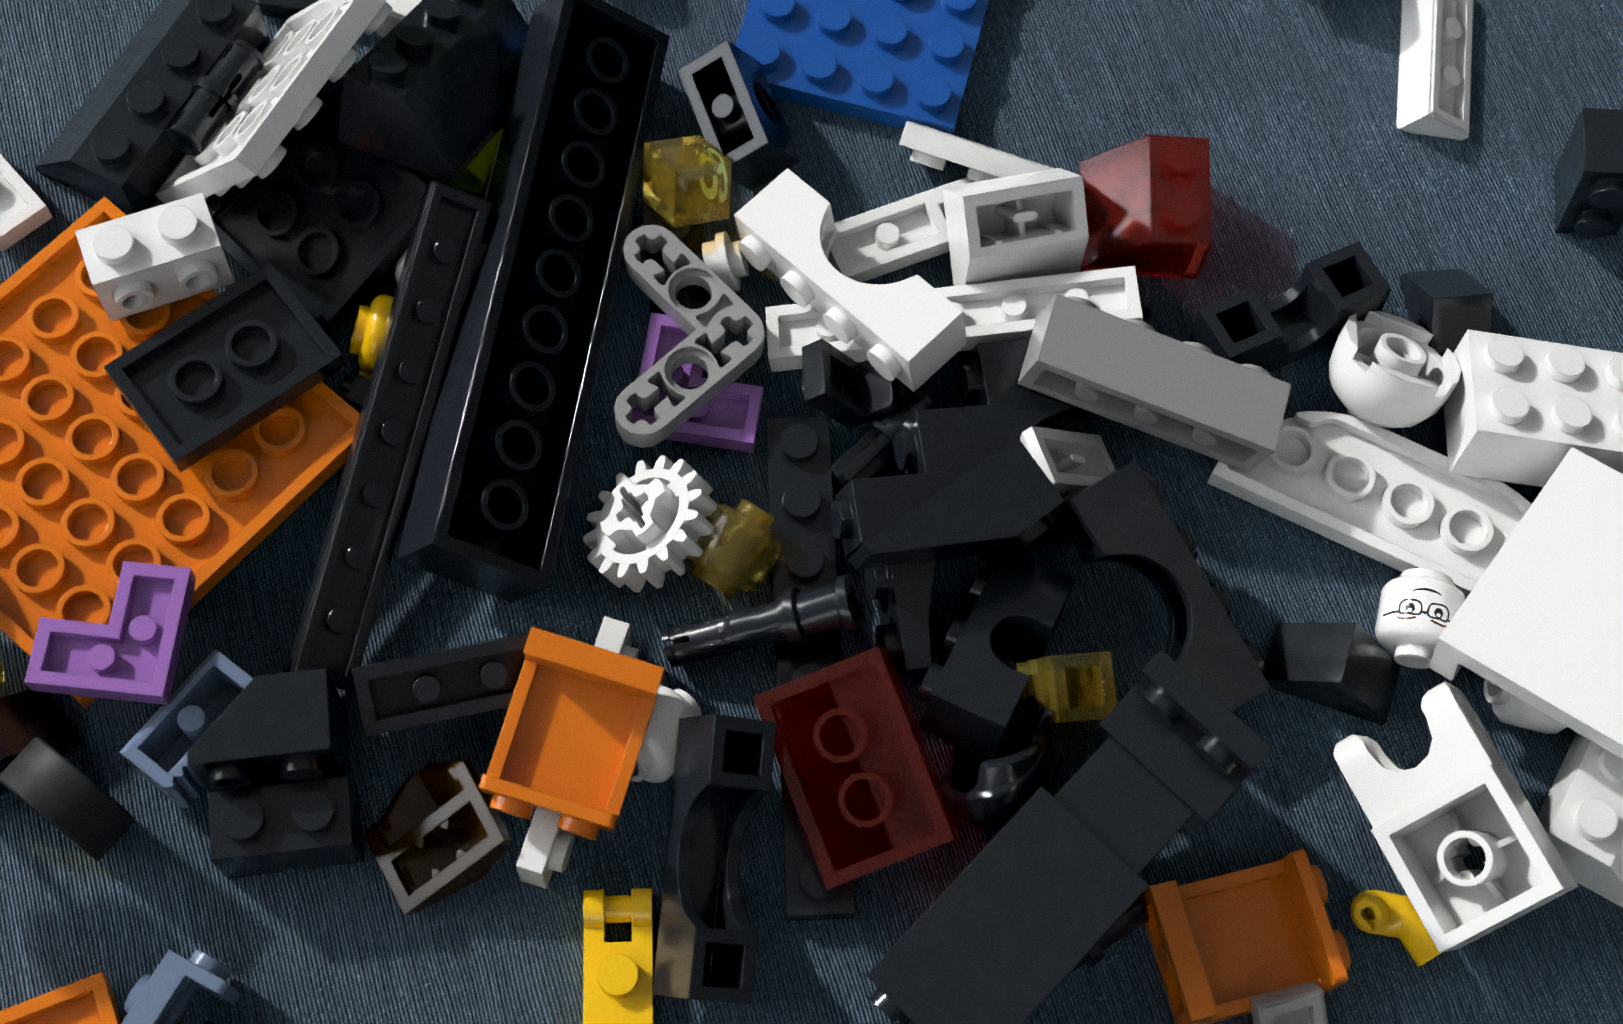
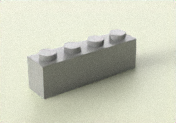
M1056 294L1036 318L1017 383L1248 472L1276 451L1291 388L1290 383L1272 377L1266 369L1260 366L1235 363L1213 354L1212 350L1203 344L1189 341L1181 342L1156 332L1150 324L1136 319L1124 320L1098 310L1087 299L1075 296L1065 297L1060 294Z

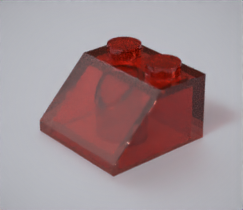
M1147 135L1079 163L1078 174L1083 176L1089 233L1088 243L1079 272L1135 266L1136 276L1198 278L1212 246L1209 138Z

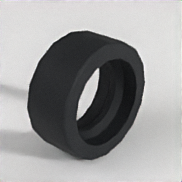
M35 737L0 774L1 783L96 861H99L135 821V818L122 805L39 737Z

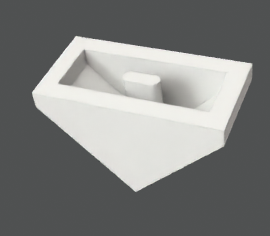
M1035 426L1029 427L1021 434L1020 441L1059 494L1090 486L1115 471L1100 435Z

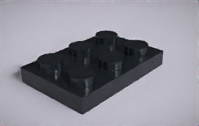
M268 263L104 366V369L111 381L181 473L345 367L346 364L340 350L272 264Z

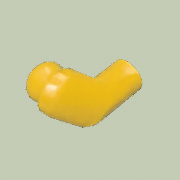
M1366 890L1359 893L1353 899L1350 906V916L1353 923L1366 933L1399 938L1418 967L1441 954L1408 896L1380 890Z

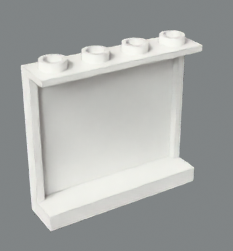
M1571 447L1438 638L1428 667L1452 681L1460 668L1464 666L1623 759V474Z

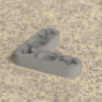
M653 224L641 226L633 230L626 238L623 247L625 270L630 279L688 337L627 386L616 399L614 413L617 432L622 440L631 446L640 448L653 447L664 441L753 366L762 355L765 334L763 322L756 312L671 231ZM646 249L649 253L654 254L662 250L663 265L671 274L666 284L665 270L652 259L641 263L640 251ZM698 285L708 290L711 300L702 308L689 309L679 304L676 295L686 286ZM729 330L733 334L738 335L745 330L747 332V345L743 346L737 341L729 344L721 351L722 367H719L714 355L725 345V331ZM684 364H696L706 371L708 379L702 386L689 390L678 386L672 379V375L678 367ZM660 385L667 397L656 405L654 409L655 422L650 425L647 421L641 419L633 424L632 408L637 406L644 412L651 409L660 401L659 387H657Z

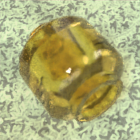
M742 498L736 509L727 504H718L717 509L711 515L705 517L714 526L713 533L700 536L697 544L704 552L700 557L688 554V558L694 563L690 573L733 599L738 591L753 593L760 587L781 553L782 542L775 533L769 530L775 518Z

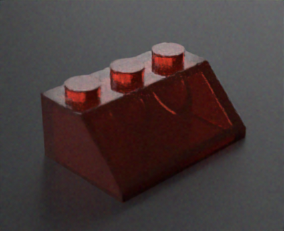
M877 646L753 697L761 720L777 723L774 754L827 890L962 836L954 814L948 807L940 779L888 649Z

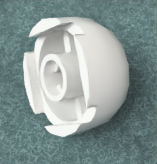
M1369 311L1364 321H1357L1355 313L1349 316L1337 338L1329 360V379L1335 394L1347 408L1350 416L1358 417L1373 425L1384 428L1412 427L1436 414L1451 395L1462 371L1456 356L1447 348L1441 357L1436 350L1428 345L1434 335L1423 327L1402 317L1381 311Z

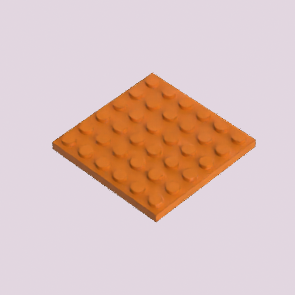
M105 196L0 285V630L29 657L31 656L40 617L109 624L123 561L191 568L196 576L190 605L191 609L347 461L360 416L359 412L325 383L320 382L180 473L111 381L104 366L216 297L219 293L212 289L110 321L92 286L75 233L77 230L126 216L124 212ZM71 695L85 709L96 699L95 697Z

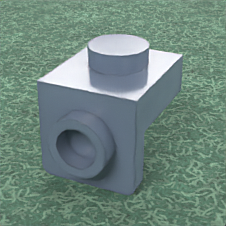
M168 950L153 975L145 974L130 991L124 1005V1011L128 1014L121 1024H177L199 988L232 1006L235 1005L241 993L230 983L226 982L232 970L216 959L199 950H195L191 958L187 960Z

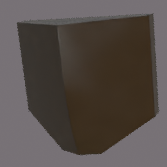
M430 762L400 786L379 823H374L365 835L404 915H413L484 878L512 841L497 811L490 808L491 800L488 794L483 793L479 789L480 779L471 762Z

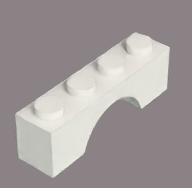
M788 168L734 214L741 238L738 248L745 259L757 270L763 271L768 268L780 278L781 286L795 303L801 307L810 304L820 312L828 329L840 341L848 344L853 340L865 350L871 365L885 379L893 381L895 378H898L915 392L967 344L963 311L919 275L890 284H867L850 279L837 271L828 261L830 250L837 237L830 202Z

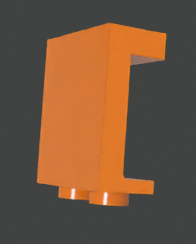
M531 627L523 651L525 660L488 771L482 775L479 789L483 793L493 796L490 808L529 820L533 808L560 816L557 829L596 840L600 829L612 833L615 832L661 688L665 668Z
M1304 849L1292 851L1279 861L1180 886L1177 885L1176 880L1152 885L1138 899V904L1142 903L1149 916V922L1145 926L1176 1024H1211L1252 1013L1249 997L1314 981L1323 989V994L1333 992L1348 982L1346 970H1349L1351 966L1349 949L1341 932L1337 929L1332 930L1324 906L1328 902V891L1324 876L1317 865H1310Z

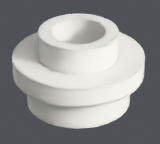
M726 231L715 234V240L702 243L704 264L734 292L740 291V278L749 276L748 262L738 248L740 240L731 242Z

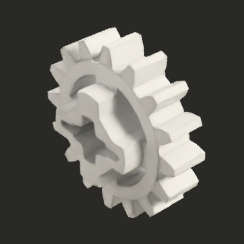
M661 455L658 458L653 469L644 460L637 462L634 476L628 478L621 472L617 474V487L612 492L601 491L598 495L599 499L604 503L602 510L588 513L587 520L596 529L583 536V542L592 549L587 559L604 577L618 588L626 584L632 591L640 592L645 585L646 579L657 589L663 587L665 573L673 570L679 576L685 573L683 560L688 555L700 557L704 552L697 544L699 537L714 533L715 527L705 518L718 510V504L709 497L713 488L685 460L680 458L676 463H673L665 455Z

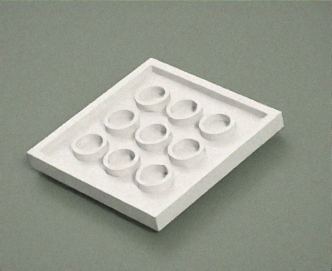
M319 0L289 17L263 51L262 56L264 57L265 65L262 70L257 72L239 97L240 103L236 114L230 119H223L204 145L200 155H184L155 193V196L166 204L203 192L204 198L207 200L212 194L221 197L234 185L242 188L255 176L261 179L266 178L284 158L287 150L280 144L292 127L296 130H301L320 109L323 101L316 95L329 79L333 83L336 82L355 62L358 54L352 47L361 34L364 32L367 36L371 35L389 16L392 7L386 2L387 0Z

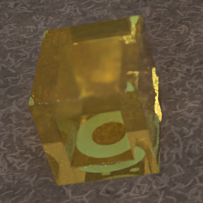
M700 135L645 142L643 200L673 227L729 219L732 161Z
M1111 651L1051 655L1016 664L1017 671L1030 676L1020 700L1021 710L1027 696L1035 695L1044 704V707L1054 711L1048 727L1102 721L1117 705Z

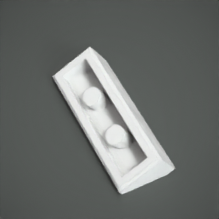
M1402 0L1396 126L1399 130L1455 140H1464L1469 137L1473 0Z

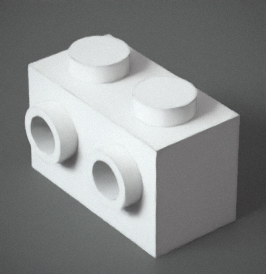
M203 192L75 231L92 286L110 321L235 283Z

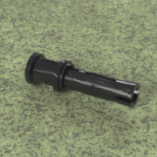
M846 574L838 576L835 584L804 592H801L797 587L784 589L783 593L778 595L777 602L678 626L664 627L662 641L668 642L673 640L674 645L664 647V652L672 667H679L685 663L781 640H787L790 645L795 644L798 647L810 644L812 636L846 629L850 634L862 632L864 629V612L857 585L851 575Z

